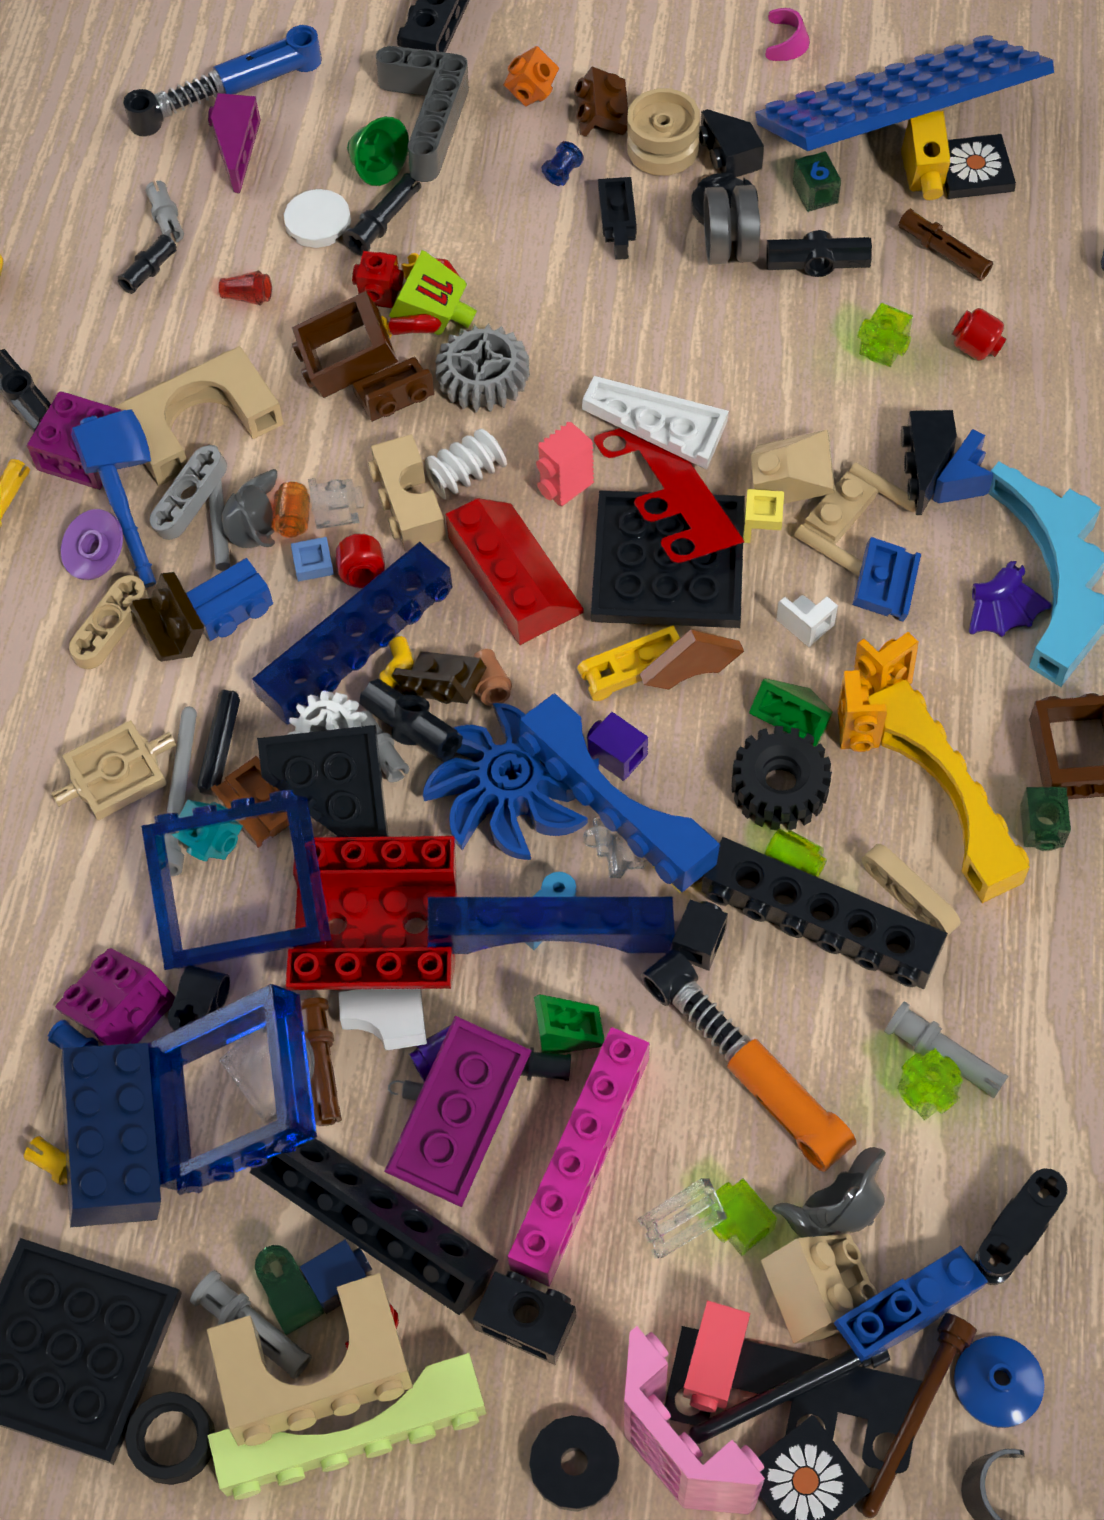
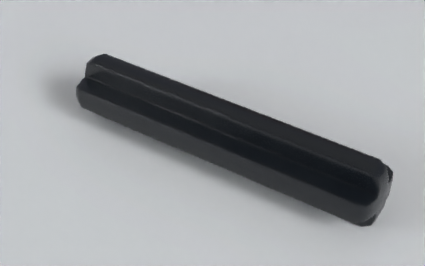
M222 690L218 695L197 784L199 792L204 795H213L211 787L214 785L219 786L222 781L240 703L238 693L233 690Z

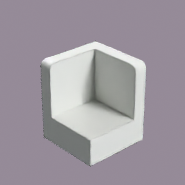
M801 595L793 603L784 597L778 602L776 620L806 646L810 647L835 625L838 605L828 597H825L817 605L804 595Z

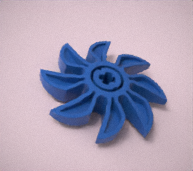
M492 703L506 743L502 745L494 744L487 728L482 726L461 725L453 727L463 736L462 746L457 750V753L471 760L453 758L438 766L426 781L423 799L428 801L463 793L457 796L453 802L449 817L451 834L455 836V843L461 850L464 849L477 826L486 818V815L494 812L490 821V828L496 846L513 858L531 860V854L517 821L518 816L528 815L536 832L548 836H562L574 833L588 823V818L550 799L569 802L575 800L576 797L567 784L562 780L557 781L550 775L545 764L536 755L531 756L522 748L519 742L520 718L525 714L512 705ZM599 758L593 759L599 770Z

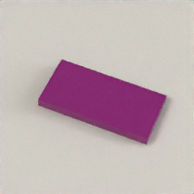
M455 1016L384 1172L462 1207L532 1050Z

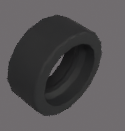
M170 1391L153 1395L139 1405L129 1420L125 1435L127 1454L136 1469L156 1483L174 1485L187 1482L202 1472L212 1457L208 1435L215 1433L214 1423L204 1407L187 1394ZM170 1411L182 1412L190 1417L196 1426L197 1440L195 1448L189 1457L178 1464L170 1466L158 1464L150 1458L146 1451L144 1439L147 1428L162 1413Z

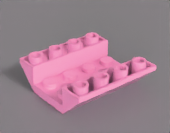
M636 1326L629 1334L624 1397V1436L683 1508L748 1515L755 1509L765 1480L764 1476L760 1473L764 1469V1465L747 1445L740 1449L733 1440L728 1442L704 1465L701 1464L699 1459L703 1456L701 1450L686 1432H683L680 1436L677 1435L668 1422L671 1415L663 1405L666 1396L668 1362L665 1357L669 1353L652 1332L645 1336Z

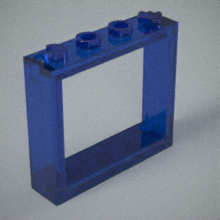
M293 790L277 791L269 794V801L255 803L254 797L230 801L231 808L217 811L216 805L202 806L192 809L193 816L179 818L178 813L161 814L154 816L155 823L141 826L164 970L182 969L187 966H198L331 941L307 797L293 795ZM287 812L306 927L183 950L164 836Z
M270 984L148 1043L160 1187L176 1190L179 1195L191 1192L200 1193L203 1191V1187L211 1183L228 1181L235 1177L236 1172L246 1168L262 1166L267 1163L268 1158L280 1153L296 1151L295 1146L317 1137L300 994ZM266 1027L277 1120L192 1158L183 1066Z

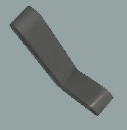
M397 46L383 47L376 53L379 86L387 91L426 96L408 143L410 175L414 180L419 182L433 181L441 171L469 92L468 61L464 56L453 53Z

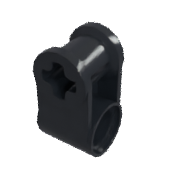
M191 965L185 968L180 979L176 997L168 1013L169 1025L174 1030L176 1039L181 1046L187 1049H197L204 1046L211 1038L219 1013L229 994L230 976L228 974Z

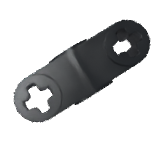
M1047 1168L1034 1172L1017 1196L1009 1201L992 1225L991 1231L982 1242L973 1259L975 1265L988 1282L986 1284L998 1285L1004 1283L1023 1257L1030 1253L1050 1225L1049 1221L1067 1195V1183L1059 1172ZM1043 1188L1050 1192L1045 1199L1038 1195ZM995 1254L1002 1258L996 1267L989 1263L990 1258Z

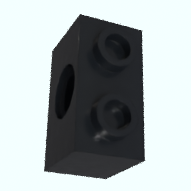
M495 1271L473 1318L475 1330L556 1365L576 1319V1307L570 1304L571 1299L554 1289H547L546 1293L532 1288L530 1287L531 1281L518 1273L508 1271L505 1276ZM531 1305L539 1311V1315L531 1323H521L515 1318V1313L520 1307Z

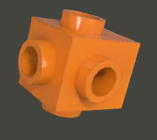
M535 46L524 54L517 56L508 66L509 74L503 85L526 107L537 100L541 102L550 95L553 90L551 85L559 67L538 46Z

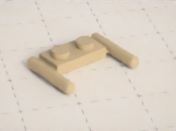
M855 462L850 471H847L834 486L835 493L828 494L805 519V523L797 528L794 537L859 576L862 561L835 544L872 503L878 492L910 512H915L914 500H908L907 492Z

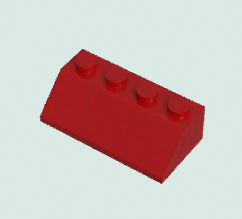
M477 498L445 514L448 539L519 645L584 613V608L511 503Z

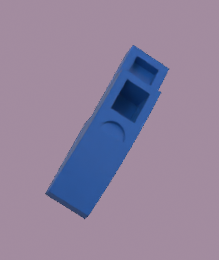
M960 1245L908 1279L904 1280L902 1278L838 1318L834 1324L862 1362L893 1347L935 1322L952 1307L982 1289L988 1281Z

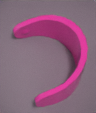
M779 8L770 11L768 15L770 22L791 25L797 28V30L787 41L767 48L766 58L772 61H788L803 55L809 48L810 39L800 13L791 8Z

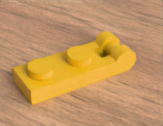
M672 625L582 661L578 665L577 670L581 678L588 681L590 685L588 691L594 701H601L609 697L612 692L642 681L640 673L679 640L680 637ZM610 669L612 674L602 678L600 673Z

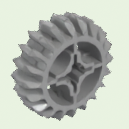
M489 323L485 329H478L474 324L471 331L467 332L461 328L459 336L449 334L448 343L441 344L440 354L437 355L435 361L437 369L435 370L436 379L440 384L443 394L448 395L451 403L459 401L462 409L473 405L476 413L480 407L487 406L491 412L493 405L499 404L505 408L507 399L516 401L518 392H524L526 381H528L530 375L529 356L527 351H525L522 341H517L514 332L505 334L502 326L497 330H492Z

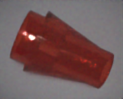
M259 270L230 278H221L219 281V294L222 299H233L262 305L263 302H269L271 299L272 282L268 274H262Z

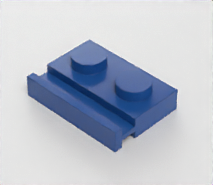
M871 537L866 544L852 605L887 617L890 614L899 617L898 620L904 622L910 610L921 553L911 554L905 552L906 548Z

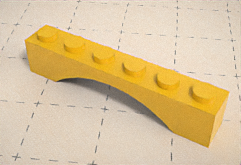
M907 679L870 695L869 704H885L887 707L880 745L896 751L919 764L936 779L948 794L958 814L963 832L964 857L961 871L980 901L984 903L1022 885L1030 868L1027 853L1020 845H1015L1009 836L1004 818L999 813H994L988 804L983 786L979 782L973 781L967 772L966 762L961 753L957 750L953 751L946 740L947 736L942 724L938 720H933L928 713L925 699L920 691L913 690Z

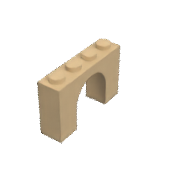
M241 346L223 352L218 357L199 366L192 367L188 371L166 382H161L155 387L114 406L121 411L132 409L139 420L147 439L151 461L144 464L158 486L176 478L187 463L184 449L171 429L176 418L191 406L200 403H218L230 408L238 416L252 439L284 425L279 402Z
M380 1273L337 1287L349 1331L348 1350L342 1363L331 1375L310 1385L297 1386L286 1384L268 1372L259 1334L250 1315L207 1329L229 1429L238 1446L243 1444L248 1446L260 1445L270 1440L273 1434L288 1429L292 1431L304 1430L313 1426L318 1419L333 1414L336 1416H346L356 1412L360 1405L375 1400L391 1401L400 1397L405 1390L413 1388Z

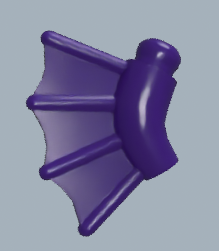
M1010 561L1007 563L1006 568H1002L991 581L973 584L972 600L975 603L969 626V633L971 635L988 631L1003 637L1012 628L1031 627L1039 613L1046 609H1051V602L1022 582V577L1025 575L1023 565L1018 568L1015 566L1017 561Z

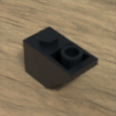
M709 109L701 111L699 141L702 146H707L712 165L715 169L719 168L721 173L736 174L735 178L762 169L764 145L751 122Z

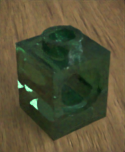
M1026 787L1020 803L1024 847H1036V849L1041 851H1052L1059 847H1064L1071 831L1067 787ZM1038 818H1048L1053 822V824H1044L1041 821H1039Z

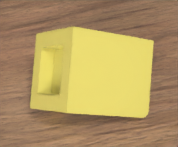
M747 489L744 543H750L752 528L782 529L783 491Z

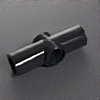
M816 230L807 233L803 239L767 240L766 266L768 270L805 269V272L810 276L823 277L830 274L835 268L871 267L872 243L869 237L832 238L830 233Z
M2 349L0 350V393L7 400L11 411L19 415L29 428L35 432L51 403L36 387L30 373L21 369L9 353Z
M380 679L370 681L365 690L361 692L359 704L392 727L391 735L395 741L404 745H419L442 762L452 759L457 750L461 748L463 736L456 729L429 712L430 704L425 698L418 695H403Z

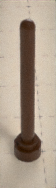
M945 1313L937 1328L939 1333L937 1341L940 1345L922 1379L920 1388L897 1436H894L883 1459L884 1464L881 1470L878 1469L869 1487L871 1492L864 1497L861 1504V1513L866 1518H874L878 1514L897 1475L895 1471L913 1436L915 1438L956 1352L961 1353L964 1347H970L977 1332V1329L972 1324L956 1315Z

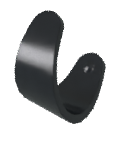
M1003 1449L981 1456L968 1467L962 1479L961 1493L964 1505L974 1520H1003L994 1512L988 1501L985 1489L986 1475L994 1460L997 1458L1025 1457L1023 1450Z

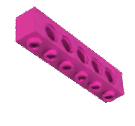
M613 1027L610 1028L508 1254L510 1270L550 1287L648 1064L650 1042Z

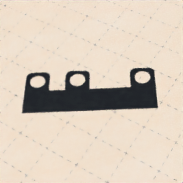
M682 1326L665 1407L671 1415L670 1420L695 1426L709 1419L711 1412L700 1410L695 1415L687 1416L680 1413L676 1408L675 1397L677 1392L684 1387L699 1333L698 1329ZM744 1340L732 1388L760 1394L829 1359ZM857 1366L788 1400L792 1403L785 1436L796 1428L797 1422L801 1417L809 1414H814L823 1421L825 1430L832 1440L838 1412L868 1419L862 1459L867 1466L881 1470L884 1462L875 1456L873 1442L879 1434L884 1432L893 1433L897 1436L922 1380ZM914 1436L895 1471L897 1474L905 1472L909 1467Z

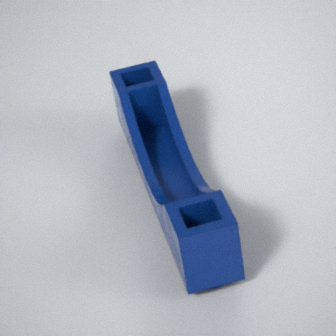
M552 694L520 718L519 742L522 748L529 755H536L545 764L548 772L557 781L562 780L567 784L582 805H589L599 814L602 823L607 829L612 832L617 831L627 841L629 848L636 856L647 859L655 867L658 876L665 883H672L683 892L717 865L720 844L692 818L670 815L650 809L627 797L606 779L598 770L588 752L582 733L581 716L557 694Z

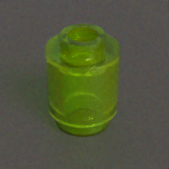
M778 829L765 851V855L816 877L820 876L827 862V858L822 856L824 852L823 847L791 830L785 832Z

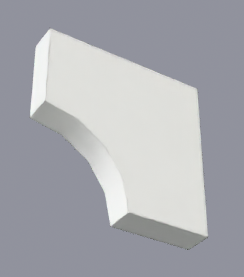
M355 989L338 992L342 1030L359 1029L373 1033L382 1041L385 1051L427 1044L421 989Z

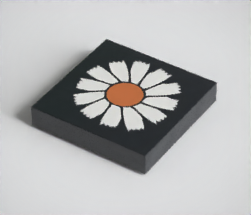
M1002 134L948 140L950 166L944 184L948 199L1015 191L1016 181Z
M814 1414L758 1457L764 1465V1469L760 1473L765 1478L759 1496L777 1520H836L871 1492Z

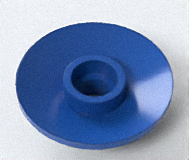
M988 1336L971 1343L970 1347L962 1352L954 1370V1387L961 1405L974 1419L991 1427L1009 1428L1027 1421L1039 1408L1044 1395V1376L1039 1362L1024 1345L1007 1337ZM1004 1371L1009 1376V1384L1006 1386L997 1384L994 1380V1372Z

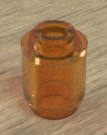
M298 482L282 483L274 494L272 528L283 537L295 538L308 530L310 495L303 484Z

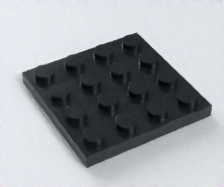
M599 490L591 622L740 628L743 543L682 563L673 562L661 546V540L664 537L691 529L681 513L650 522L643 518L634 501L637 497L652 492ZM713 495L743 538L745 496ZM651 498L645 502L644 508L651 514H661L667 510L668 504L663 499ZM685 538L677 539L671 544V550L678 555H688L695 549L694 543Z
M20 1238L0 1283V1427L114 1465L125 1439L129 1420L136 1411L182 1292L177 1288Z

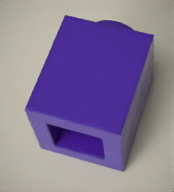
M612 711L603 721H596L588 731V752L591 758H599V764L622 781H625L648 755V736Z

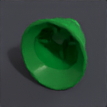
M388 116L377 118L360 128L351 137L347 145L350 161L355 166L359 177L365 183L372 186H381L393 180L407 159L409 135L405 125L400 120Z

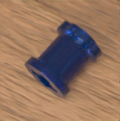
M569 141L560 142L553 158L546 160L542 165V173L550 183L556 186H564L569 180L571 171L574 168L580 167L583 163L584 156L582 151Z

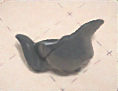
M276 469L250 479L236 494L233 493L226 502L222 512V526L224 534L236 546L254 548L260 545L272 547L275 544V540L271 537V534L274 533L271 527L273 510L266 494L273 489L278 474Z
M876 1147L863 1150L856 1157L848 1172H841L831 1186L811 1195L803 1207L790 1203H779L774 1205L772 1210L782 1215L801 1238L829 1236L837 1231L854 1233L867 1226H871L885 1203L884 1194L877 1185L875 1176L886 1152Z

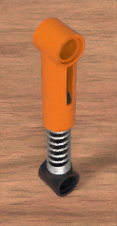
M671 949L641 974L644 985L658 1002L664 1006L669 1004L675 1005L682 1014H688L689 1022H696V1029L704 1031V1038H711V1045L719 1046V1053L726 1054L725 1060L729 1062L727 1068L796 1140L803 1155L814 1167L825 1172L857 1144L854 1134L844 1121L834 1113L827 1112L758 1039L751 1040L747 1035L742 1036L738 1032L740 1027L734 1028L731 1024L732 1019L727 1020L723 1016L724 1011L719 1012L715 1008L717 1003L711 1004L708 1000L709 995L704 996L703 988L696 983L698 975L694 967L683 954L676 949Z

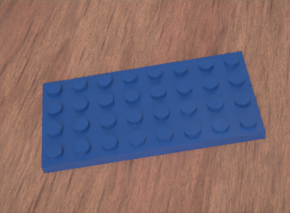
M991 35L979 36L973 39L972 44L966 46L961 44L951 45L944 48L943 53L937 55L922 54L915 57V62L905 65L904 63L890 64L885 67V71L877 74L873 72L861 73L855 76L854 81L848 83L839 81L827 84L825 86L826 90L816 93L814 91L801 92L795 95L796 99L787 102L783 100L769 102L765 105V109L755 112L757 125L806 151H810L1054 73L1053 59L1042 56L1037 51L1030 52L1025 50L1023 46H1013L1008 44V41L993 39Z

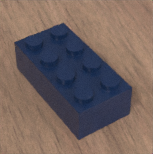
M148 1043L62 1048L61 1086L70 1228L157 1220L161 1205Z

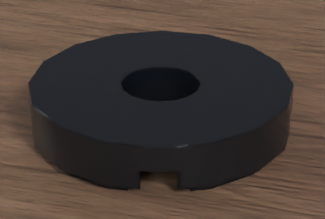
M571 1415L555 1419L540 1431L531 1447L529 1466L533 1483L544 1500L559 1509L578 1512L595 1506L609 1496L618 1478L620 1459L616 1443L604 1426L591 1418ZM579 1451L587 1458V1467L580 1475L572 1476L562 1469V1459L568 1452Z

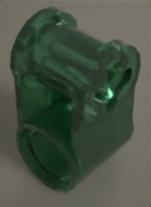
M271 1245L259 1252L255 1259V1271L285 1335L325 1314L307 1279H304L288 1249L280 1245ZM276 1260L280 1265H283V1274L279 1277H275L271 1272L270 1264Z

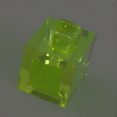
M744 1178L734 1186L730 1182L725 1183L711 1196L712 1203L710 1204L708 1215L711 1219L708 1222L709 1227L721 1242L725 1243L728 1240L741 1256L775 1230L777 1217Z

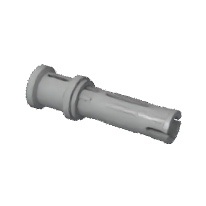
M904 1001L895 1012L884 1032L888 1035L894 1033L914 1046V1052L918 1055L922 1054L925 1056L928 1053L990 1094L992 1098H995L1008 1075L1001 1073L942 1034V1028L939 1027L940 1024L935 1021L929 1023L909 1009L910 1004Z
M216 1270L205 1276L192 1293L190 1302L194 1306L202 1305L218 1318V1325L250 1315L258 1331L263 1353L285 1370L291 1378H297L310 1363L312 1355L307 1354L279 1329L250 1307L251 1301H249V1297L244 1293L238 1295L220 1280L221 1274Z

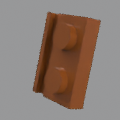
M257 756L225 777L226 781L219 786L214 785L211 787L215 798L221 805L233 812L231 817L243 825L242 830L257 848L263 845L262 842L270 836L273 838L304 815L302 809L294 804L289 797L262 778L260 759Z

